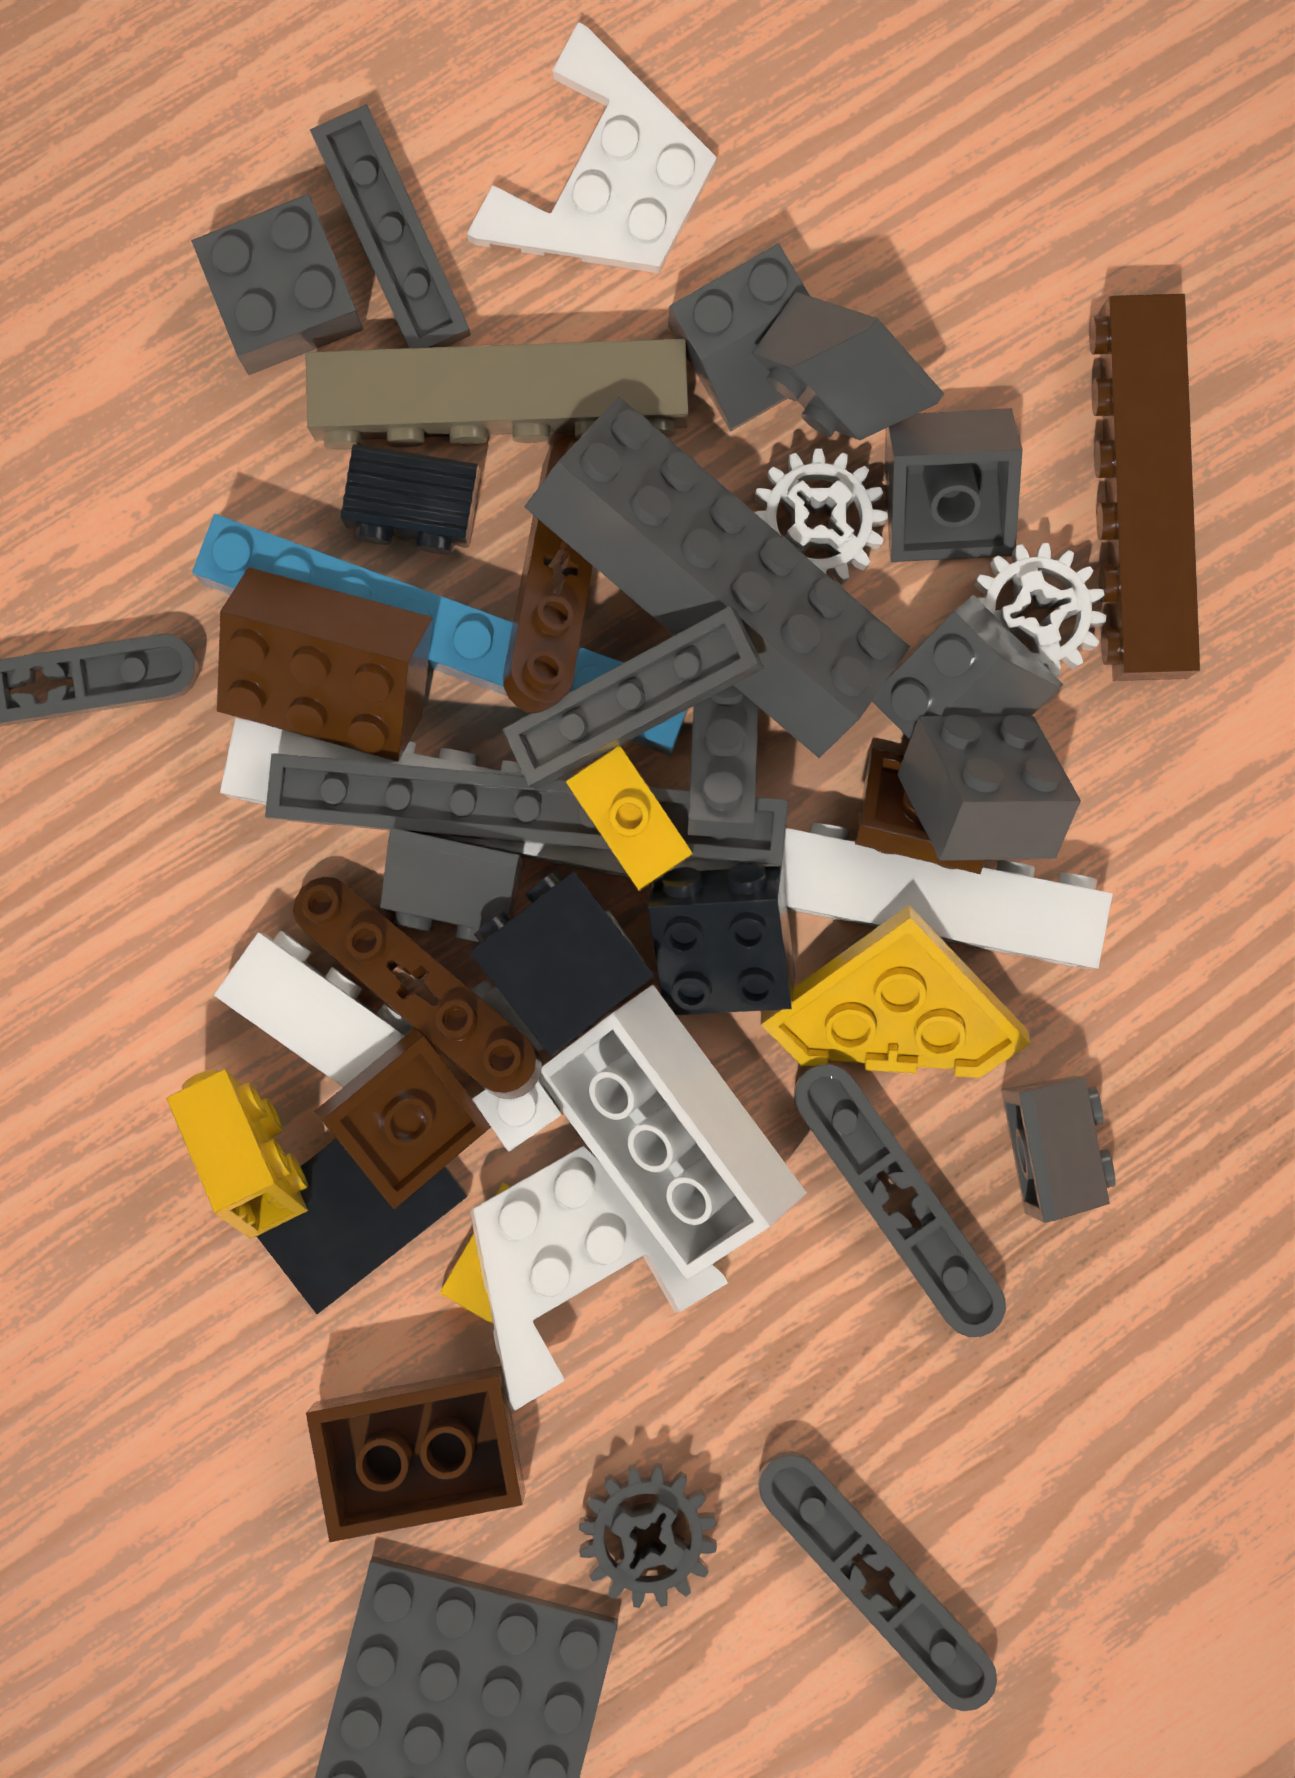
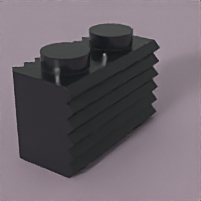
M353 444L341 509V520L346 528L355 530L354 538L360 541L389 545L391 544L392 536L417 540L416 548L419 550L451 555L453 554L454 546L468 548L470 544L481 479L479 465Z

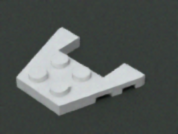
M578 22L552 70L553 80L607 106L551 213H547L492 185L467 232V238L469 242L477 246L491 248V244L519 248L522 253L542 256L545 253L578 257L581 258L582 262L660 274L716 167L717 157L587 26Z
M584 1146L470 1210L484 1288L488 1293L495 1329L493 1330L496 1350L500 1356L505 1386L503 1387L506 1402L511 1410L519 1409L565 1381L533 1323L534 1319L641 1256L644 1257L674 1313L683 1311L728 1284L724 1275L713 1265L686 1280L598 1159Z

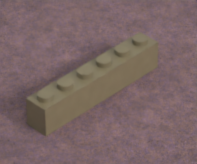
M685 339L305 352L307 427L314 440L324 441V446L329 449H351L353 444L362 445V439H387V445L393 447H417L425 444V437L450 436V443L456 445L483 444L487 442V435L512 434V440L520 443L545 442L550 439V433L575 432V438L579 439L618 397L642 414L648 422L667 438L675 435V428H687L688 398Z

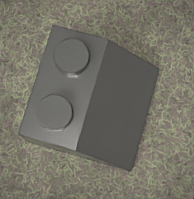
M779 243L669 306L668 327L676 339H685L686 357L730 432L788 399L770 386L766 380L770 372L752 354L794 293L799 292L810 296Z
M799 292L794 293L752 353L770 372L766 378L770 386L786 398L798 401L804 408L801 414L802 419L813 429L828 437H832L834 432L837 431L852 438L862 440L938 404L944 395V392L878 318Z
M1012 408L917 413L886 428L885 485L891 562L996 557L998 555L1012 556L1017 539L1023 452Z
M972 595L887 679L872 702L911 739L919 716H950L954 714L964 716H1032L1064 684Z
M391 828L387 846L380 908L396 912L393 922L395 925L430 932L433 920L457 925L456 938L480 943L474 936V933L495 916L505 911L513 919L525 863L519 855Z
M1071 1076L1001 1089L1025 1214L1045 1223L1110 1204L1107 1188L1115 1187L1116 1179L1112 1158L1108 1149L1099 1150L1095 1125L1103 1124V1109L1097 1088H1087L1086 1077Z

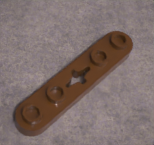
M574 434L563 436L554 443L543 462L539 486L556 463L579 440L575 438ZM534 515L503 672V687L508 698L518 708L528 713H540L558 704L571 688L593 565ZM561 549L565 551L561 556V573L566 577L556 593L552 591L554 582L553 569L549 567V564L558 550Z
M320 877L311 880L301 888L295 898L293 907L295 921L299 927L316 944L424 1035L426 1039L485 1090L498 1098L515 1099L524 1096L535 1087L541 1075L542 1063L539 1052L525 1035L344 882L333 877ZM399 965L407 974L417 979L422 978L428 973L423 982L434 997L439 1000L438 1004L432 1006L425 999L415 994L409 995L404 1000L408 990L392 971Z

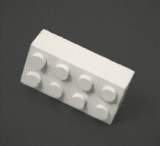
M651 985L614 1011L541 1068L539 1081L686 1280L772 1226L807 1194L654 985Z

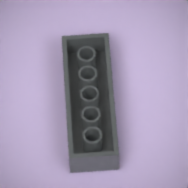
M620 397L607 408L556 463L524 506L674 635L728 606L736 609L764 669L733 686L818 758L861 718L910 648L890 627L875 617L847 593L840 584L826 575L797 550L791 542L783 538L748 508L741 499L733 495L698 465L692 457L684 453L648 422L642 414L634 410Z

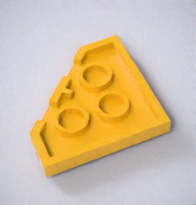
M910 905L903 908L795 986L792 1009L761 1011V1026L801 1066L814 1067L816 1065L828 1064V1061L865 1063V1070L916 1074L917 1067L954 1069V1076L981 1078L1030 1044L1028 1029Z

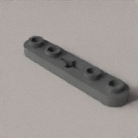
M156 634L0 659V727L175 699L185 695L194 686L199 674V662L195 652L186 642L170 634ZM43 670L44 675L53 680L73 679L74 686H58L56 689L47 691V702L40 703L37 696L29 693L23 694L21 692L12 694L13 696L10 695L11 689L34 683L36 680L35 672Z
M821 1064L807 1069L798 1078L794 1088V1103L799 1114L938 1312L957 1333L964 1336L982 1337L993 1332L1001 1324L1006 1312L1005 1297L1000 1286L853 1077L844 1069L832 1064ZM883 1170L889 1179L901 1189L908 1188L910 1185L914 1188L916 1194L910 1198L909 1203L913 1213L920 1222L918 1228H913L909 1220L897 1210L891 1211L888 1214L884 1211L882 1205L889 1200V1196L885 1191V1186L878 1179L877 1173Z
M794 1451L780 1452L769 1458L761 1468L758 1479L760 1497L769 1512L942 1702L950 1708L960 1711L977 1710L988 1703L995 1693L997 1674L993 1662L982 1646L811 1459L802 1453ZM857 1553L862 1556V1559L869 1566L871 1565L877 1571L883 1570L886 1566L893 1570L887 1579L894 1594L901 1600L900 1604L894 1605L885 1594L882 1595L876 1589L868 1594L861 1590L867 1582L860 1567L852 1559Z

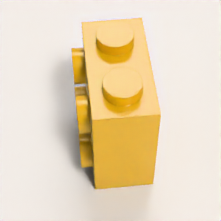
M226 1069L219 1072L208 1070L190 1077L182 1084L181 1091L166 1097L214 1214L249 1239H252L308 1211L300 1191L308 1188L305 1175L292 1153L285 1156L275 1136L284 1132L281 1120L271 1101L267 1097L261 1100L250 1081L241 1084Z

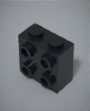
M744 863L736 865L731 869L698 871L691 867H680L668 871L653 881L648 912L661 996L675 1015L792 1009L795 967L782 866L763 867L755 863Z
M554 871L525 894L532 904L513 919L503 911L474 933L480 944L470 951L473 958L549 1056H553L655 976L574 871L564 879L561 878L557 871Z

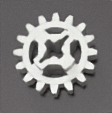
M815 449L811 464L807 465L803 464L801 458L796 453L791 454L788 459L789 473L785 475L775 467L768 471L767 478L773 490L757 488L754 500L759 505L765 507L766 510L754 513L780 534L776 514L777 507L781 501L784 504V509L791 515V528L783 538L791 542L802 554L806 550H827L833 557L826 559L807 558L825 574L833 573L835 579L841 585L847 583L849 579L847 565L851 563L856 568L864 571L871 561L863 548L879 550L884 540L878 533L872 531V527L885 525L888 519V512L873 510L872 505L881 499L883 495L882 488L873 487L866 490L863 483L869 469L863 466L851 474L845 470L848 457L845 453H841L833 465L825 463L822 449ZM825 480L834 484L830 488H810L805 481ZM853 501L858 508L860 516V528L857 537L853 534L854 530L846 523V510ZM807 509L815 514L823 509L829 511L831 514L827 524L829 530L821 524L813 530L807 527L806 521L809 515Z
M1042 543L1035 557L1030 558L1027 550L1021 544L1012 551V564H1009L999 555L990 562L989 565L996 577L995 579L980 574L973 585L984 594V598L979 597L977 599L1016 638L1027 643L1029 650L1056 677H1059L1060 661H1063L1073 670L1083 663L1077 647L1090 651L1097 647L1099 640L1088 630L1089 628L1100 627L1106 622V615L1092 611V605L1105 596L1103 589L1088 590L1084 584L1093 573L1090 566L1078 572L1070 568L1074 556L1072 551L1068 550L1057 561L1051 559L1049 543ZM1043 574L1055 578L1067 589L1061 591L1045 582ZM1012 579L1013 585L1011 588L1014 599L1010 605L995 611L997 596L1002 586ZM1031 599H1033L1036 608L1047 607L1049 610L1058 607L1041 622V627L1034 617L1025 619L1024 616L1015 618L1031 603ZM1076 615L1074 631L1066 644L1060 647L1059 641L1061 636L1058 628L1063 620Z

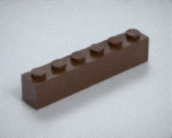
M1185 294L1109 296L1100 309L1099 316H1092L1089 330L1090 351L1092 355L1100 354L1101 378H1094L1092 410L1094 416H1102L1103 440H1097L1094 449L1096 478H1105L1106 502L1098 504L1096 516L1098 539L1107 540L1108 565H1101L1099 571V589H1103L1105 594L1100 600L1102 603H1110L1111 626L1104 627L1102 630V661L1104 665H1112L1113 681L1188 679L1200 671Z

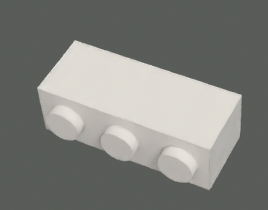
M280 930L273 939L267 934L258 932L214 996L344 1087L412 1030L413 1026L385 1003L376 1012L359 1000L357 997L363 988L339 970L331 967L325 976L308 964L306 959L311 954V951L288 934Z

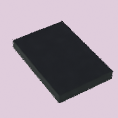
M335 1139L300 1166L308 1184V1188L300 1191L308 1211L256 1237L314 1312L319 1314L462 1202L469 1194L448 1167L445 1166L398 1207L393 1209L337 1139Z

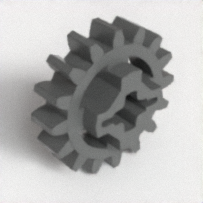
M655 1463L650 1477L643 1478L636 1464L629 1465L628 1481L623 1484L611 1474L606 1476L605 1486L609 1493L607 1497L604 1498L601 1495L590 1493L587 1498L588 1506L597 1513L596 1517H581L579 1522L580 1531L593 1535V1539L587 1540L580 1545V1557H596L598 1560L590 1569L589 1577L593 1582L606 1576L611 1578L608 1596L612 1599L618 1597L624 1588L632 1591L633 1607L636 1608L641 1607L645 1593H654L660 1607L667 1606V1590L674 1586L682 1595L687 1597L691 1594V1586L687 1576L693 1573L696 1576L706 1578L709 1573L708 1565L699 1557L700 1553H715L717 1550L716 1540L710 1536L702 1535V1531L709 1530L716 1525L714 1513H698L697 1511L706 1500L704 1491L699 1489L687 1495L684 1492L687 1474L682 1471L671 1482L663 1480V1468L660 1463ZM639 1494H656L651 1502L631 1506L624 1501ZM679 1508L684 1512L690 1524V1544L684 1542V1538L674 1532L672 1523L677 1516ZM660 1516L659 1539L661 1543L649 1540L644 1547L639 1548L635 1555L637 1531L634 1527L637 1526L640 1529L646 1530ZM605 1526L610 1527L611 1532L621 1538L623 1549L617 1561L612 1558L607 1549L604 1536ZM664 1564L670 1568L669 1571L659 1575H641L644 1569Z

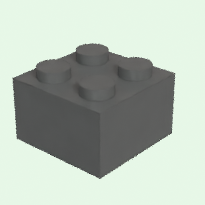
M310 194L191 240L237 357L248 375L364 330Z
M958 714L950 716H919L897 774L939 861L1055 859L1081 802L1034 716H964Z

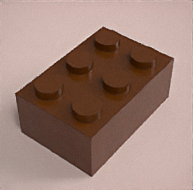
M248 567L220 611L217 712L399 762L423 715L433 617Z
M502 1366L316 1401L306 1412L329 1542L523 1505L526 1490L511 1409L506 1402L503 1387L505 1382Z

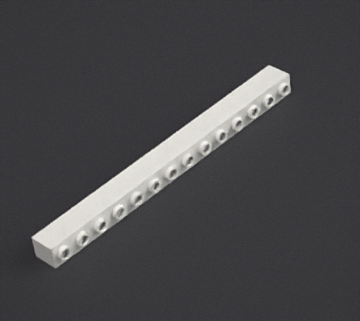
M235 718L220 793L232 799L266 805L271 753L518 776L524 775L518 762L502 761L501 771L476 766L477 755L453 749L441 748L439 758L414 754L416 743L410 741L400 761L397 762L257 722ZM567 773L564 775L563 780H568L576 774ZM812 823L810 833L785 828L781 866L787 910L877 928L903 908L910 905L945 942L1010 955H1019L1085 970L1099 968L1113 893L1096 890L1097 879L1061 872L1058 882L1033 878L1034 866L1005 860H998L996 870L983 868L980 875L959 869L943 868L934 863L897 854H884L872 848L855 845L854 841L847 840L849 830L838 826ZM418 833L511 853L521 857L629 878L610 850ZM687 858L672 869L691 867L698 871L731 869L736 865L744 863ZM759 864V865H761V866H763V867L775 866V865Z

